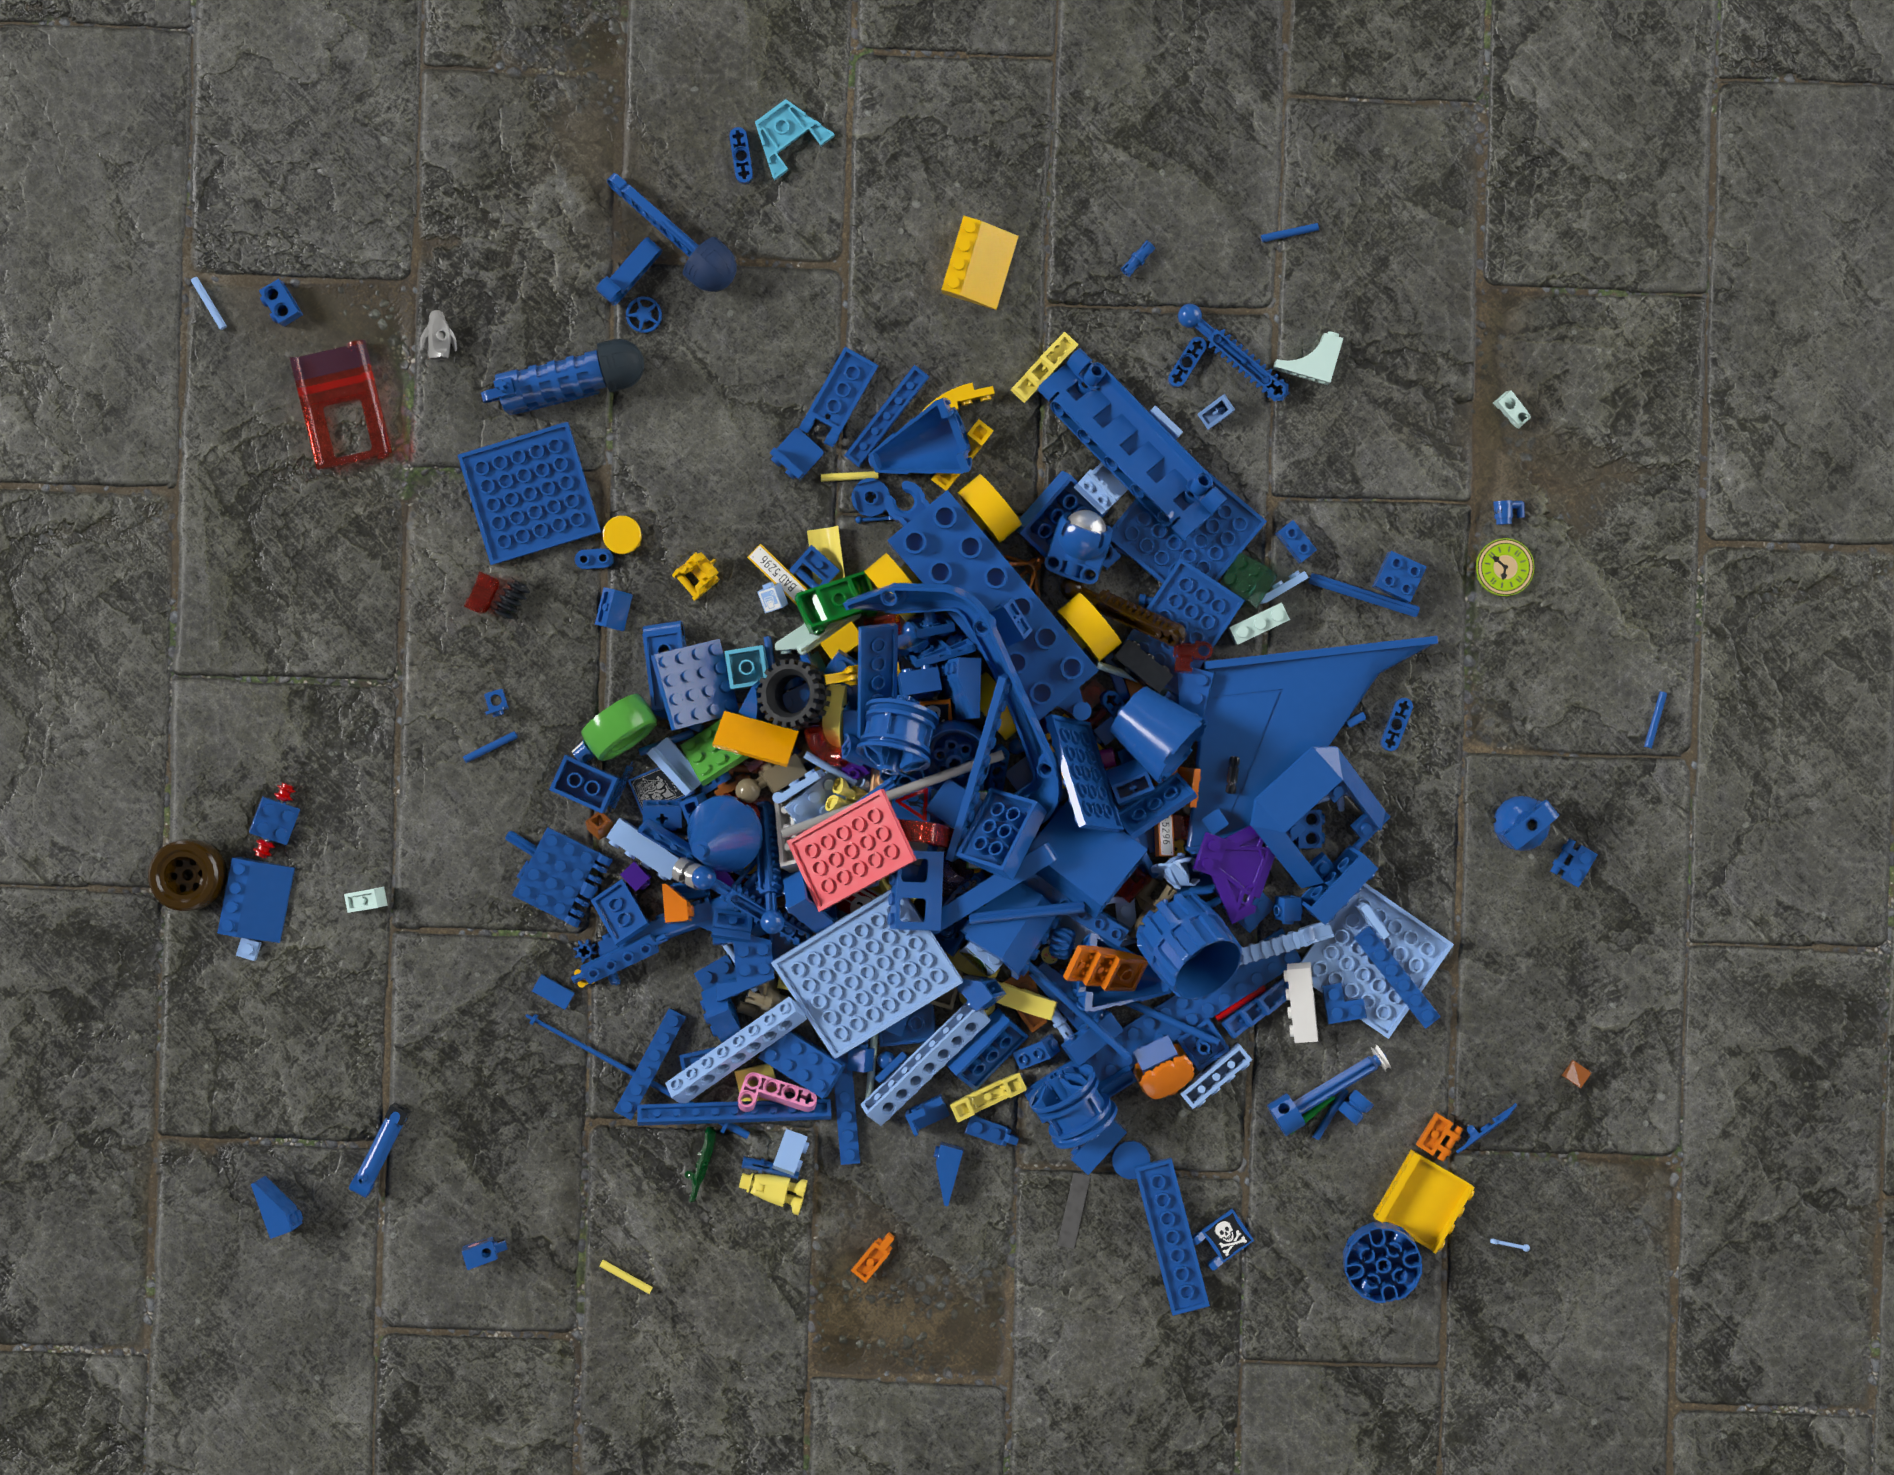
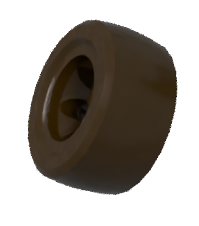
M180 839L162 847L154 855L148 870V882L155 898L164 906L177 911H195L212 904L221 895L227 881V867L221 853L207 842L197 839ZM192 859L197 862L196 865H193L191 863ZM178 860L183 861L182 867L177 866ZM189 871H192V872H193V878H192V879L190 878L191 875L188 874ZM172 873L177 874L176 880L171 878ZM195 883L200 884L197 890L194 888ZM182 884L186 886V891L184 892L180 890Z

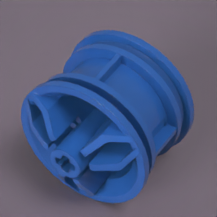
M897 695L896 699L889 697L869 700L865 706L867 711L865 715L867 721L865 732L856 747V753L863 759L874 763L883 773L898 775L899 770H903L904 773L925 770L930 766L931 761L929 757L931 751L929 747L931 737L935 733V726L939 724V716L931 709L919 705L920 702L907 695Z
M1089 1064L1070 1066L1052 1072L1030 1099L1029 1105L1032 1111L1037 1113L1039 1118L1048 1120L1050 1123L1048 1132L1052 1137L1053 1144L1057 1148L1068 1149L1095 1140L1110 1125L1117 1114L1118 1109L1114 1101L1110 1100L1107 1094L1099 1093L1097 1090L1099 1081L1095 1076V1070Z

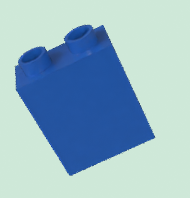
M1069 799L1065 804L1059 801L1058 806L1048 819L1049 823L1042 831L1038 829L1026 854L1049 841L1059 858L1036 872V874L1072 902L1083 901L1085 911L1096 919L1140 865L1148 849L1136 840H1133L1124 831L1109 832L1079 828L1075 822V813L1069 803Z

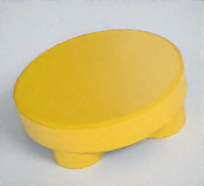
M616 516L606 523L603 529V540L611 551L617 554H628L640 546L642 532L634 519L628 516Z

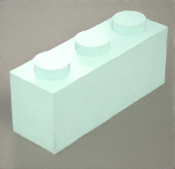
M1281 602L1227 628L1236 646L1290 619Z

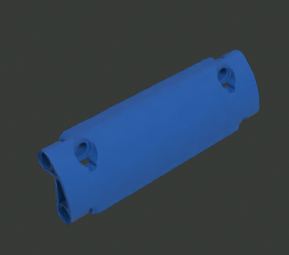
M1079 348L1071 355L1067 363L1044 380L1037 390L1051 402L1050 406L1053 413L1162 525L1171 526L1173 524L1172 529L1183 540H1186L1227 501V498L1216 486L1213 487L1211 475L1101 363H1092L1093 360ZM1082 382H1084L1088 387L1084 388L1082 386ZM1189 491L1194 495L1193 498L1189 496Z

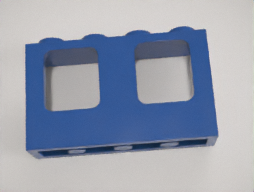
M912 850L916 859L927 860V879L923 883L903 882L901 879L902 869L890 874L889 884L892 886L888 897V903L891 905L887 918L888 925H890V929L941 931L944 852ZM902 898H923L926 901L925 920L923 922H902L900 920V900Z

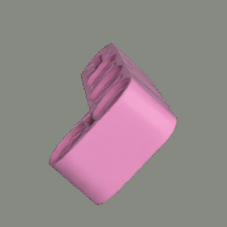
M755 1072L749 1073L745 1077L738 1097V1106L743 1112L752 1111L758 1097L804 1112L813 1111L817 1102L816 1094L808 1089ZM755 1080L758 1082V1085L751 1087L748 1082ZM769 1086H774L777 1090L773 1093H770L766 1090V1088ZM792 1092L795 1097L788 1099L785 1097V1093ZM750 1098L752 1103L745 1105L742 1103V1100ZM807 1098L811 1099V1102H809V1104L805 1103Z

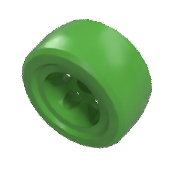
M632 694L617 701L595 716L583 728L581 734L585 743L598 760L605 761L624 753L644 739L657 725V718L649 704L639 694Z

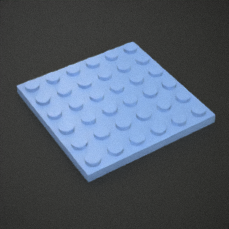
M1365 883L1361 891L1353 895L1347 906L1340 909L1336 913L1335 918L1330 922L1334 937L1313 943L1300 963L1311 962L1313 987L1321 993V985L1341 982L1344 1001L1363 998L1367 1018L1360 1020L1389 1039L1409 1008L1354 940L1353 937L1366 926H1369L1354 905L1361 901L1368 903L1372 907L1373 913L1377 918H1380L1386 926L1385 929L1390 934L1385 939H1379L1420 991L1424 989L1454 944Z

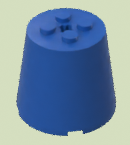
M1143 687L1133 694L1126 705L1119 709L1118 716L1114 720L1110 732L1154 780L1161 783L1162 779L1164 781L1167 780L1191 754L1193 750L1190 747L1195 740L1200 741L1207 729L1208 722L1152 689Z

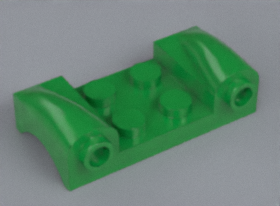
M864 571L799 592L795 596L796 604L809 634H814L815 636L824 633L830 623L860 613L862 616H867V618L878 614L877 611L850 609L846 611L843 605L847 599L873 591L870 579Z

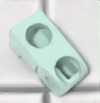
M1511 390L1506 391L1493 402L1518 429L1531 418L1528 411Z

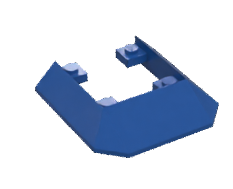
M1337 746L1310 747L1254 799L1250 822L1251 827L1300 888L1325 883L1322 879L1335 868L1323 852L1309 863L1293 843L1306 830L1299 820L1326 795L1335 803L1346 792L1363 813L1350 825L1361 840L1364 841L1377 828L1382 830L1386 811Z

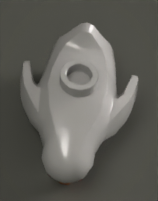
M440 310L431 311L428 325L420 337V350H423L426 342L429 360L449 359L450 344H452L454 351H457L456 338L449 328L443 312Z

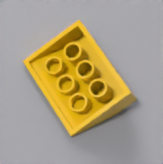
M963 215L941 289L942 294L997 310L1018 236L986 222Z

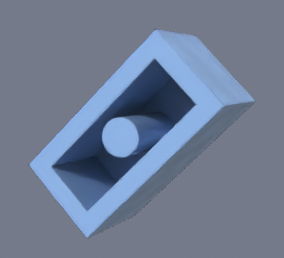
M786 1129L772 1168L794 1176L795 1171L799 1172L803 1163L800 1160L801 1154H806L809 1143L806 1142L808 1137Z

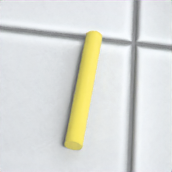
M875 471L821 474V482L863 480L866 478L879 479V475Z
M602 1260L601 1268L650 1294L653 1287L609 1262Z

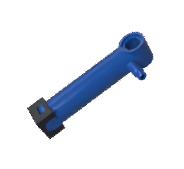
M397 1103L390 1105L385 1115V1120L359 1171L354 1176L349 1190L367 1198L399 1132L407 1122L412 1112L411 1110Z

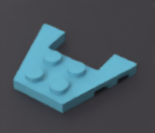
M786 99L755 121L774 180L789 171L778 156V153L806 132L810 131L820 146H823L835 137L832 131L823 127L818 121L806 115L805 112Z

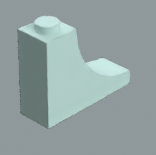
M1335 332L1324 333L1316 349L1309 355L1290 361L1277 359L1272 370L1328 385L1331 383L1343 338L1339 337V334Z

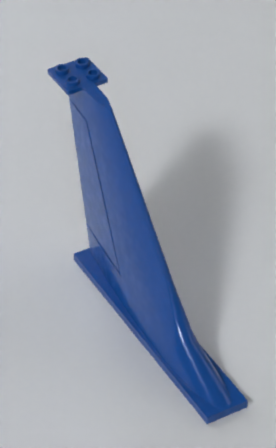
M1430 636L1203 662L1202 669L1215 672L1203 717L1208 722V726L1197 744L1195 769H1201V779L1196 808L1191 807L1187 845L1184 846V850L1189 851L1191 854H1198L1205 833H1210L1201 819L1217 808L1220 809L1229 825L1214 835L1226 838L1250 826L1254 799L1310 747L1329 746L1379 673L1434 644H1438V637ZM1230 756L1240 758L1235 794H1227L1225 792L1226 785H1228L1227 774L1228 767H1230Z

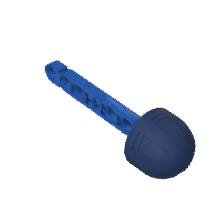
M613 173L607 179V183L613 191L689 256L683 269V275L699 289L709 292L721 291L731 284L736 275V259L731 250L716 237H711L701 245L696 244L633 187L628 185L618 174Z

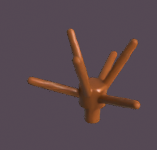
M1005 555V559L1014 561L1009 562L1011 566H1025L1026 570L1020 574V577H1024L1027 573L1031 574L1028 586L1032 588L1034 582L1035 594L1038 596L1037 571L1041 568V564L1045 562V558L1039 556L1036 559L1032 558L1029 561Z

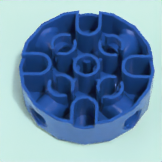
M1372 1222L1358 1228L1348 1238L1343 1250V1267L1351 1287L1361 1297L1375 1303H1386L1405 1298L1416 1288L1422 1275V1259L1413 1237L1402 1227L1390 1222Z

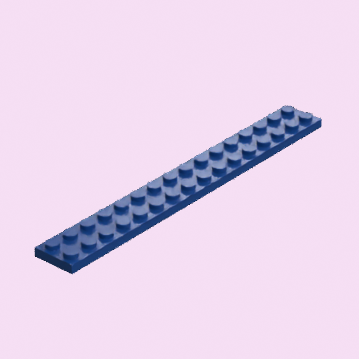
M1280 928L1262 940L1267 941L1271 937L1277 938L1281 934H1286ZM1293 949L1290 952H1283L1277 956L1273 955L1267 959L1263 958L1256 962H1249L1246 965L1242 964L1228 983L1218 989L1217 992L1198 1000L1181 999L1173 995L1152 1009L1195 1027L1206 1018L1214 1017L1284 973V970H1287V964L1300 963L1302 959L1297 951ZM1143 1014L1122 1027L1124 1031L1114 1038L1131 1054L1127 1060L1109 1044H1106L1083 1064H1089L1093 1067L1095 1076L1100 1083L1126 1066H1129L1130 1069L1134 1067L1137 1060L1133 1051H1136L1138 1047L1148 1045L1154 1042L1155 1039L1167 1035L1171 1042H1174L1186 1032ZM1069 1060L1068 1062L1061 1065L1052 1072L1060 1070L1062 1068L1075 1066L1076 1064H1074L1072 1060ZM1052 1072L1026 1087L1027 1090L1023 1093L1029 1102L1033 1093L1046 1081ZM1039 1118L1042 1123H1045L1046 1121H1048V1120H1043V1119Z

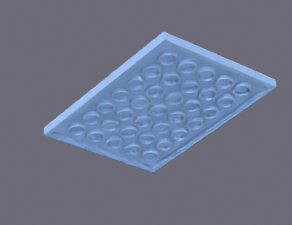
M891 889L771 962L834 1059L963 983V979L931 930L890 929L887 918L891 910V905L888 903ZM902 898L900 900V920L902 922H923L922 916L910 898Z

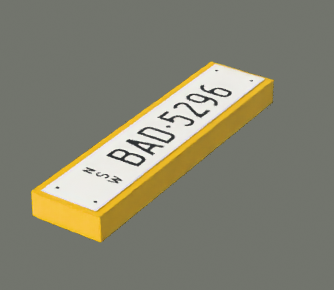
M762 544L747 557L774 584L781 583L785 595L795 604L796 594L808 590Z

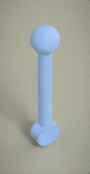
M1493 1238L1490 1240V1243L1515 1247L1523 1249L1525 1252L1530 1250L1528 1244L1519 1245Z

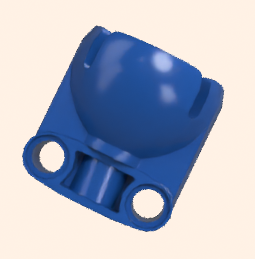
M1528 796L1511 797L1504 801L1496 810L1494 832L1499 841L1507 848L1517 851L1532 850L1540 846L1547 838L1550 824L1559 817V814L1548 800L1539 801ZM1532 819L1535 822V827L1529 830L1527 823Z

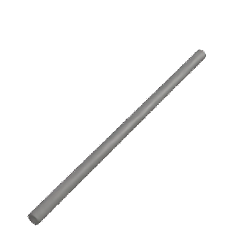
M1002 750L989 754L991 756L989 765L1005 759ZM974 760L886 791V795L890 801L968 773L972 769ZM853 804L781 829L782 836L787 838L804 832Z

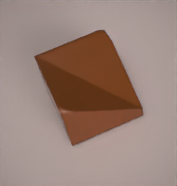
M597 812L585 821L587 830L599 840L609 834L613 828L612 820L604 813Z
M1572 1060L1562 1076L1577 1087L1582 1088L1591 1072Z

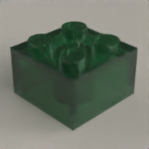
M1239 552L1220 584L1243 598L1244 602L1257 608L1278 576L1269 567Z

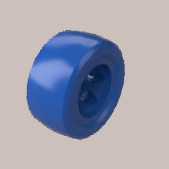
M954 719L940 722L935 726V733L931 737L929 747L931 751L929 757L931 761L930 766L925 770H920L922 777L925 778L946 770L941 767L942 765H946L947 769L964 764L968 759L974 760L982 731L975 725L963 720ZM949 742L955 743V746L953 748H949L947 744ZM963 746H968L969 751L963 752L961 748ZM943 752L945 755L939 758L937 753ZM956 758V761L959 760V762L952 763V759ZM991 764L985 768L984 774L986 777L990 771ZM971 771L951 779L966 788ZM943 782L934 784L930 787L937 792L943 784Z

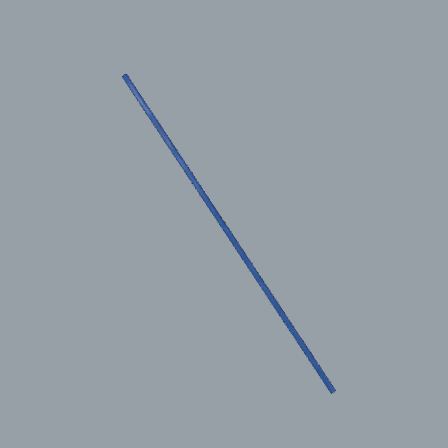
M764 717L763 722L770 723V722H769L768 720H766L765 717ZM794 746L792 753L799 754L801 750ZM809 762L804 763L810 770L815 769L817 766ZM943 882L942 891L950 898L954 891ZM1029 962L1028 966L1030 967L1028 971L1125 1060L1131 1056L1086 1012L1080 1010L1073 1000L1036 966Z

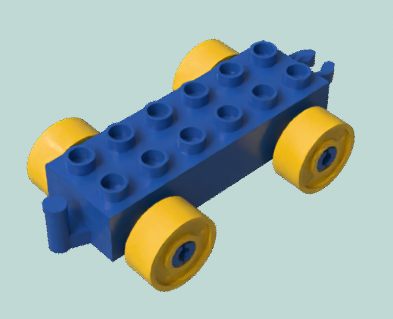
M981 474L975 477L957 493L969 509L967 511L962 508L948 490L930 504L925 499L922 489L910 481L902 483V489L914 498V505L910 510H900L896 505V500L892 496L887 495L884 501L889 516L903 526L887 541L904 564L899 567L885 553L864 571L878 589L892 583L951 585L972 594L985 606L988 612L995 609L996 605L1013 598L1033 631L1024 640L1010 646L1006 644L1002 636L1001 638L1038 721L1056 706L1071 713L1077 720L1088 719L1092 712L1091 707L1087 702L1083 701L1079 687L1096 674L1099 669L1083 652V649L1085 648L1100 662L1122 642L1102 615L1081 593H1078L1057 611L1062 621L1068 627L1065 630L983 533L986 530L998 543H1001L1022 525L1017 515L996 489ZM945 611L965 636L974 643L975 648L983 656L963 618L956 612ZM900 613V616L907 622L916 613ZM985 671L981 675L980 711L987 718L996 682ZM1006 706L1004 712L1001 713L1000 719L1002 723L998 730L1005 740L1017 731L1010 711Z

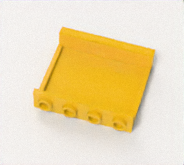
M1410 1150L1373 1216L1382 1223L1390 1222L1402 1227L1416 1242L1436 1254L1438 1250L1440 1251L1444 1247V1239L1447 1234L1452 1233L1455 1227L1454 1222L1457 1217L1462 1216L1465 1210L1464 1205L1467 1200L1470 1201L1473 1197L1475 1187L1417 1152Z

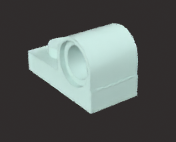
M384 887L344 894L347 913L388 905Z

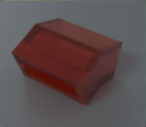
M1173 815L1174 839L1187 840L1190 815Z

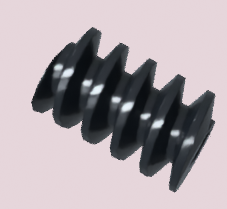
M513 577L511 578L514 580V583L507 582L510 589L503 588L506 595L499 594V598L502 601L494 602L497 608H490L505 619H513L511 612L517 613L518 611L515 605L521 606L522 603L519 599H526L523 593H530L526 585Z

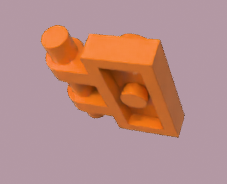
M1435 1112L1416 1145L1431 1155H1434L1438 1149L1441 1152L1437 1158L1444 1162L1446 1157L1452 1153L1451 1149L1456 1141L1459 1142L1460 1135L1464 1129L1457 1125L1454 1131H1451L1450 1128L1453 1122ZM1448 1135L1449 1139L1445 1146L1441 1145L1445 1136Z

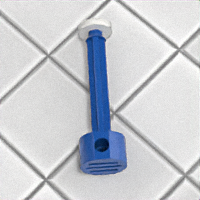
M1377 1045L1375 1048L1371 1047L1374 1056H1367V1058L1297 1100L1292 1101L1290 1096L1285 1093L1267 1104L1272 1117L1283 1134L1288 1136L1305 1126L1306 1123L1302 1114L1375 1070L1377 1071L1378 1066H1381L1385 1072L1387 1068L1391 1069L1385 1053Z

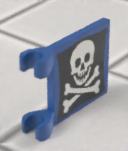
M1230 1209L1207 1227L1192 1235L1195 1245H1198L1206 1238L1218 1255L1207 1263L1212 1270H1216L1226 1260L1254 1241L1233 1209Z

